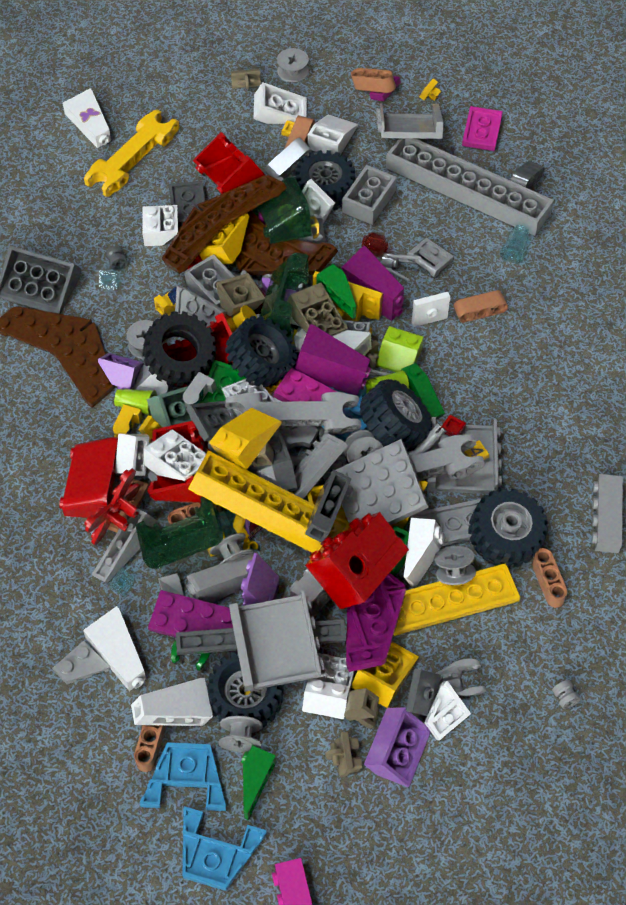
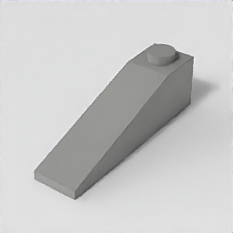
M137 509L139 514L135 518L127 515L126 519L129 525L125 532L122 529L118 530L93 571L92 576L108 583L149 540L159 522L140 509Z

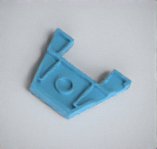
M167 742L157 763L154 775L150 779L147 790L140 800V807L160 808L163 786L207 788L206 810L226 811V803L211 745Z
M184 806L182 876L184 879L226 891L266 837L267 830L247 825L241 846L222 842L197 834L204 814L202 811Z

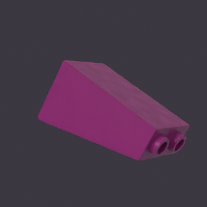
M363 246L341 269L344 271L348 282L383 293L381 315L392 321L396 316L399 317L404 310V287L370 250Z
M310 324L295 366L296 370L326 386L356 396L360 389L364 390L371 370L368 367L369 358L315 325Z

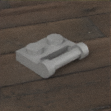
M427 237L407 254L414 256L420 254L433 263L435 266H432L424 259H408L429 271L430 275L434 278L454 258L453 255Z

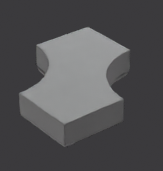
M298 426L288 431L280 430L288 450L297 446L309 448L319 433V429L312 426Z

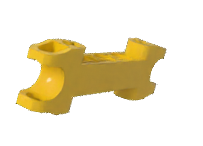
M158 109L145 115L136 126L137 133L107 161L98 159L91 166L84 177L85 185L92 187L95 183L104 181L102 191L106 197L120 190L128 182L129 174L127 172L157 144L164 147L173 139L180 128L179 121L171 119L167 123H160L162 116L161 111Z

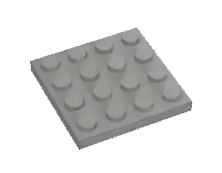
M402 439L335 470L351 478L342 501L348 523L355 518L361 519L369 513L372 515L380 512L386 521L392 525L429 508Z

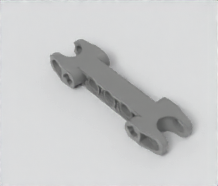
M342 392L324 393L321 395L322 401L262 402V395L259 393H243L225 399V407L228 409H236L244 413L248 409L254 408L282 422L280 426H324V433L330 435L353 432L361 428V420L348 418L343 413L344 408L357 406L359 396Z
M467 434L447 437L438 443L439 449L410 456L418 480H424L445 473L449 474L450 479H459L484 467L483 456L467 457L463 454L464 451L476 445L475 435Z

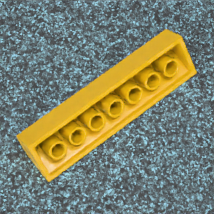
M208 450L188 488L189 490L313 553L322 547L321 542L305 535L315 506L314 504ZM336 516L327 538H334L339 533L347 530L349 523Z

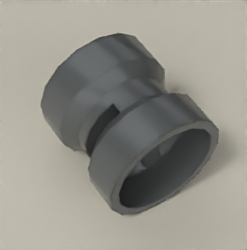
M112 246L107 249L106 257L113 270H120L127 266L128 261L120 246Z

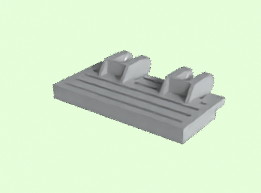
M328 433L322 436L320 442L315 440L312 443L315 447L314 450L307 449L305 454L308 457L305 456L295 468L294 474L298 490L290 492L303 499L347 448L348 445L344 441Z

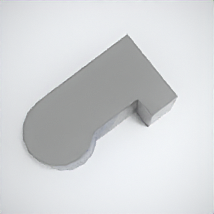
M198 372L183 394L186 408L190 404L201 403L208 392L213 394L217 389L215 380Z

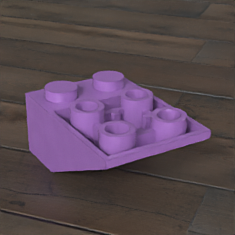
M254 553L253 559L249 560L246 571L248 576L242 580L243 606L276 600L280 586L279 576L258 553Z

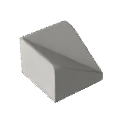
M178 573L158 578L161 590L184 596Z

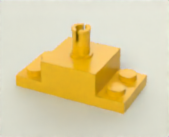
M315 271L313 285H316L317 274L320 272ZM348 282L356 303V317L352 319L334 303L342 319L359 321L361 316L364 315L369 319L379 320L382 313L383 293Z

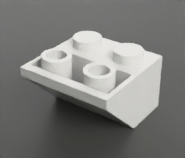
M177 205L143 206L144 246H161L177 235Z
M118 435L115 473L122 474L126 469L130 470L133 468L136 470L135 476H145L146 466L144 465L143 448L149 445V435Z

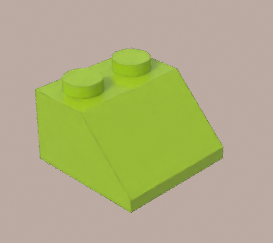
M389 326L381 344L376 366L398 372L401 371V368L417 363L423 348L424 337Z

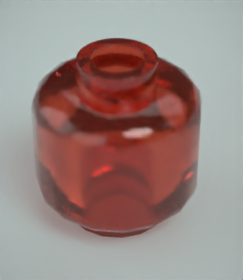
M370 232L368 235H364L361 248L365 246L375 257H380L383 252L386 253L388 242H386L384 235Z

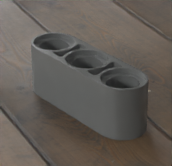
M529 160L514 171L510 181L529 189L541 179L545 167Z

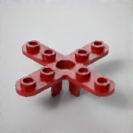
M133 468L130 470L126 469L120 477L122 481L112 493L114 497L111 503L104 508H99L94 516L90 515L85 521V531L90 533L94 530L91 535V543L93 545H97L104 537L111 522L124 532L129 526L128 521L119 514L120 511H123L131 518L138 516V508L130 503L141 487L138 483L131 484L136 474V470Z

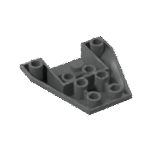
M276 430L268 441L274 451L273 464L254 467L251 464L247 470L289 492L298 490L292 461L281 431Z

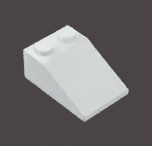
M262 82L254 94V119L266 124H285L287 120L295 122L298 115L306 117V97Z
M411 518L407 546L409 550L406 554L404 578L411 587H417L434 561L435 554L440 550L441 544H444L445 533L442 532L435 519Z

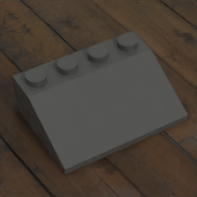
M9 246L0 274V299L42 311L61 314L76 287L81 268L69 262Z

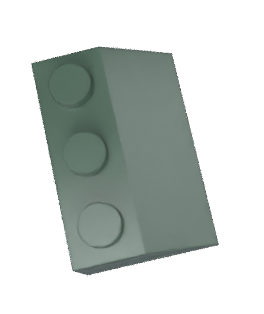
M188 386L146 399L152 418L162 427L192 421L183 400V394Z

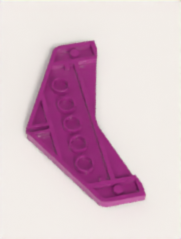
M391 573L386 576L364 603L347 607L346 666L348 672L381 666L387 661L406 594L405 585Z

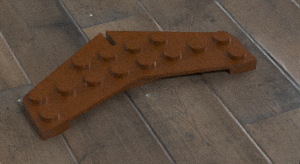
M265 175L197 204L199 209L196 207L192 209L164 253L162 260L165 265L178 274L186 271L188 266L226 224L271 198L279 196L286 189L284 182Z
M252 211L247 212L249 219L241 252L236 257L235 262L240 272L245 270L249 275H314L315 271L321 272L338 250L335 246L321 242L316 244L280 237L272 233Z
M20 306L11 308L0 317V334L13 337L50 352L55 356L81 393L84 401L93 408L114 390L115 385L111 384L98 363V359L104 356L105 352L95 323H92L91 319Z

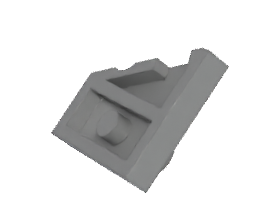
M83 641L52 669L66 684L77 682L79 679L92 677L93 674L102 671L108 672L111 670V667Z

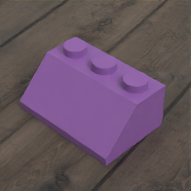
M405 707L387 708L364 765L380 777L409 787L431 731L411 712H407Z

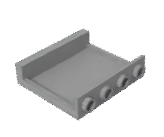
M380 103V108L376 110L378 133H381V138H443V119L439 104H432V114L383 113L382 103Z
M431 417L432 429L436 425V417ZM494 419L493 426L466 425L460 434L475 435L476 441H481L489 453V458L484 460V467L469 476L459 479H450L448 473L427 478V491L489 494L491 491L501 487L502 476H498V471H501V459H498V454L501 453V443H497V438H500V427H497V419ZM443 434L428 451L439 449L438 443L450 436Z
M304 590L298 596L238 607L237 603L229 604L245 692L321 677L324 663L322 657H318L317 650L320 649L318 636L314 637L312 629H316L313 616H309L308 609H311V602L309 596L305 597Z

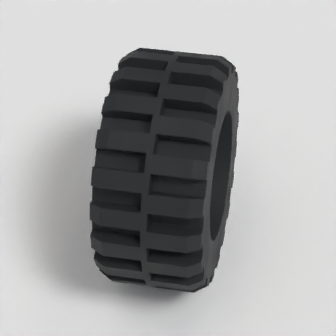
M177 311L171 312L170 316L167 313L161 315V318L156 319L152 326L149 327L143 344L144 363L146 366H150L148 371L152 375L156 374V379L160 382L163 379L167 381V385L171 386L172 383H175L177 387H182L184 383L189 386L198 372L207 375L217 352V347L215 346L217 343L216 337L212 336L213 330L211 327L207 328V323L204 320H198V316L195 314L190 316L188 312L182 311V314H178ZM181 337L192 343L197 355L189 361H177L165 353L162 344L169 338Z

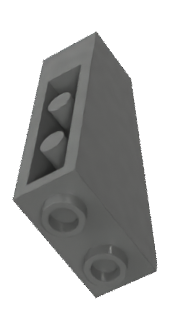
M335 470L332 471L320 490L305 535L321 543L327 538L351 478Z

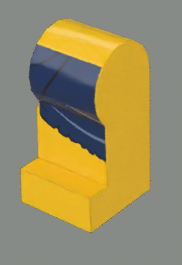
M177 287L162 297L158 295L154 298L155 309L161 315L167 313L170 316L171 312L175 311Z
M123 404L113 425L114 437H118L119 434H131L130 432L134 424H140L143 419L141 409Z

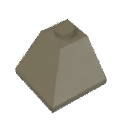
M249 273L216 282L221 308L232 319L233 316L240 312V308L243 305L249 306L254 311L265 301V297Z

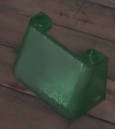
M294 176L286 177L282 180L286 189L279 196L273 197L252 209L253 213H256L257 216H259V212L261 213L266 226L263 227L264 237H268L270 244L312 236L308 202Z
M293 253L273 271L260 316H264V320L270 318L272 319V324H280L279 328L282 331L285 329L288 332L286 334L288 338H293L294 329L291 323L292 305L284 301L287 289L297 291V287L300 284L308 285L310 278L309 256L302 253Z
M201 497V506L194 508L196 514L163 528H160L158 523L153 524L154 526L146 525L145 521L136 523L137 536L146 565L152 569H159L221 543L223 540L222 522L216 505L212 501Z

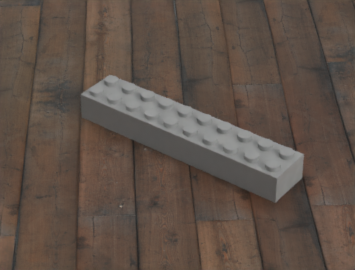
M399 138L387 153L386 169L531 235L536 236L551 215L553 199L416 138Z

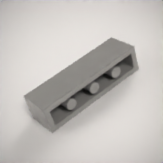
M599 474L597 481L593 482V493H596V498H593L592 509L596 510V515L593 514L592 526H595V532L592 533V543L595 544V551L619 553L622 546L623 476Z

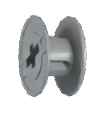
M296 48L286 49L279 53L277 57V64L279 65L277 73L279 77L288 82H298L307 77L309 73L307 67L309 62L308 55Z
M140 320L128 328L126 334L129 342V351L136 358H145L142 352L147 331L154 321Z
M358 430L346 438L345 443L348 446L344 450V455L348 463H351L383 448V445L374 438V435L369 430Z
M244 533L228 536L217 542L209 550L212 555L222 554L224 560L220 564L251 553L254 554L252 549L242 550L239 545L246 538Z
M450 546L439 550L434 557L436 565L440 567L436 572L437 579L447 585H460L471 581L476 575V569L471 565L475 556L473 551L463 546Z
M230 716L220 721V726L230 731L229 736L222 737L218 741L219 746L234 752L250 751L252 745L261 748V742L251 737V733L260 731L263 728L259 720L247 716Z

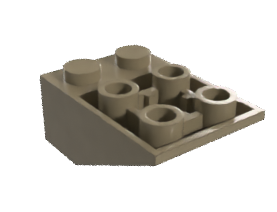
M322 283L290 294L285 304L293 320L306 333L310 324L315 325L331 336L348 329Z

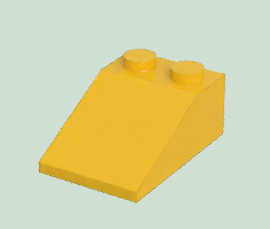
M245 213L226 224L199 254L202 260L214 254L222 264H232L235 262L236 257L241 252L249 214Z
M250 408L223 425L209 444L219 456L247 470L282 422L254 408Z
M392 642L385 664L358 670L351 688L354 690L367 688L379 697L378 704L388 708L419 656Z

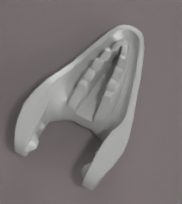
M462 659L436 672V674L441 675L439 688L442 682L448 681L459 697L485 693L486 687L481 685L463 690L461 682L462 672L477 670L481 667L480 661L476 659Z

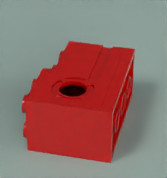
M380 512L372 515L369 513L361 519L355 518L349 523V528L334 538L328 537L322 541V547L309 556L310 560L305 566L339 609L364 603L409 549L400 537L396 536L395 531Z

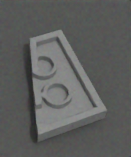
M181 285L177 286L175 311L178 314H182V311L188 312L190 316L195 314L198 316V320H204L207 323L206 327L210 325L211 321L216 322V315L222 312L226 314V311Z

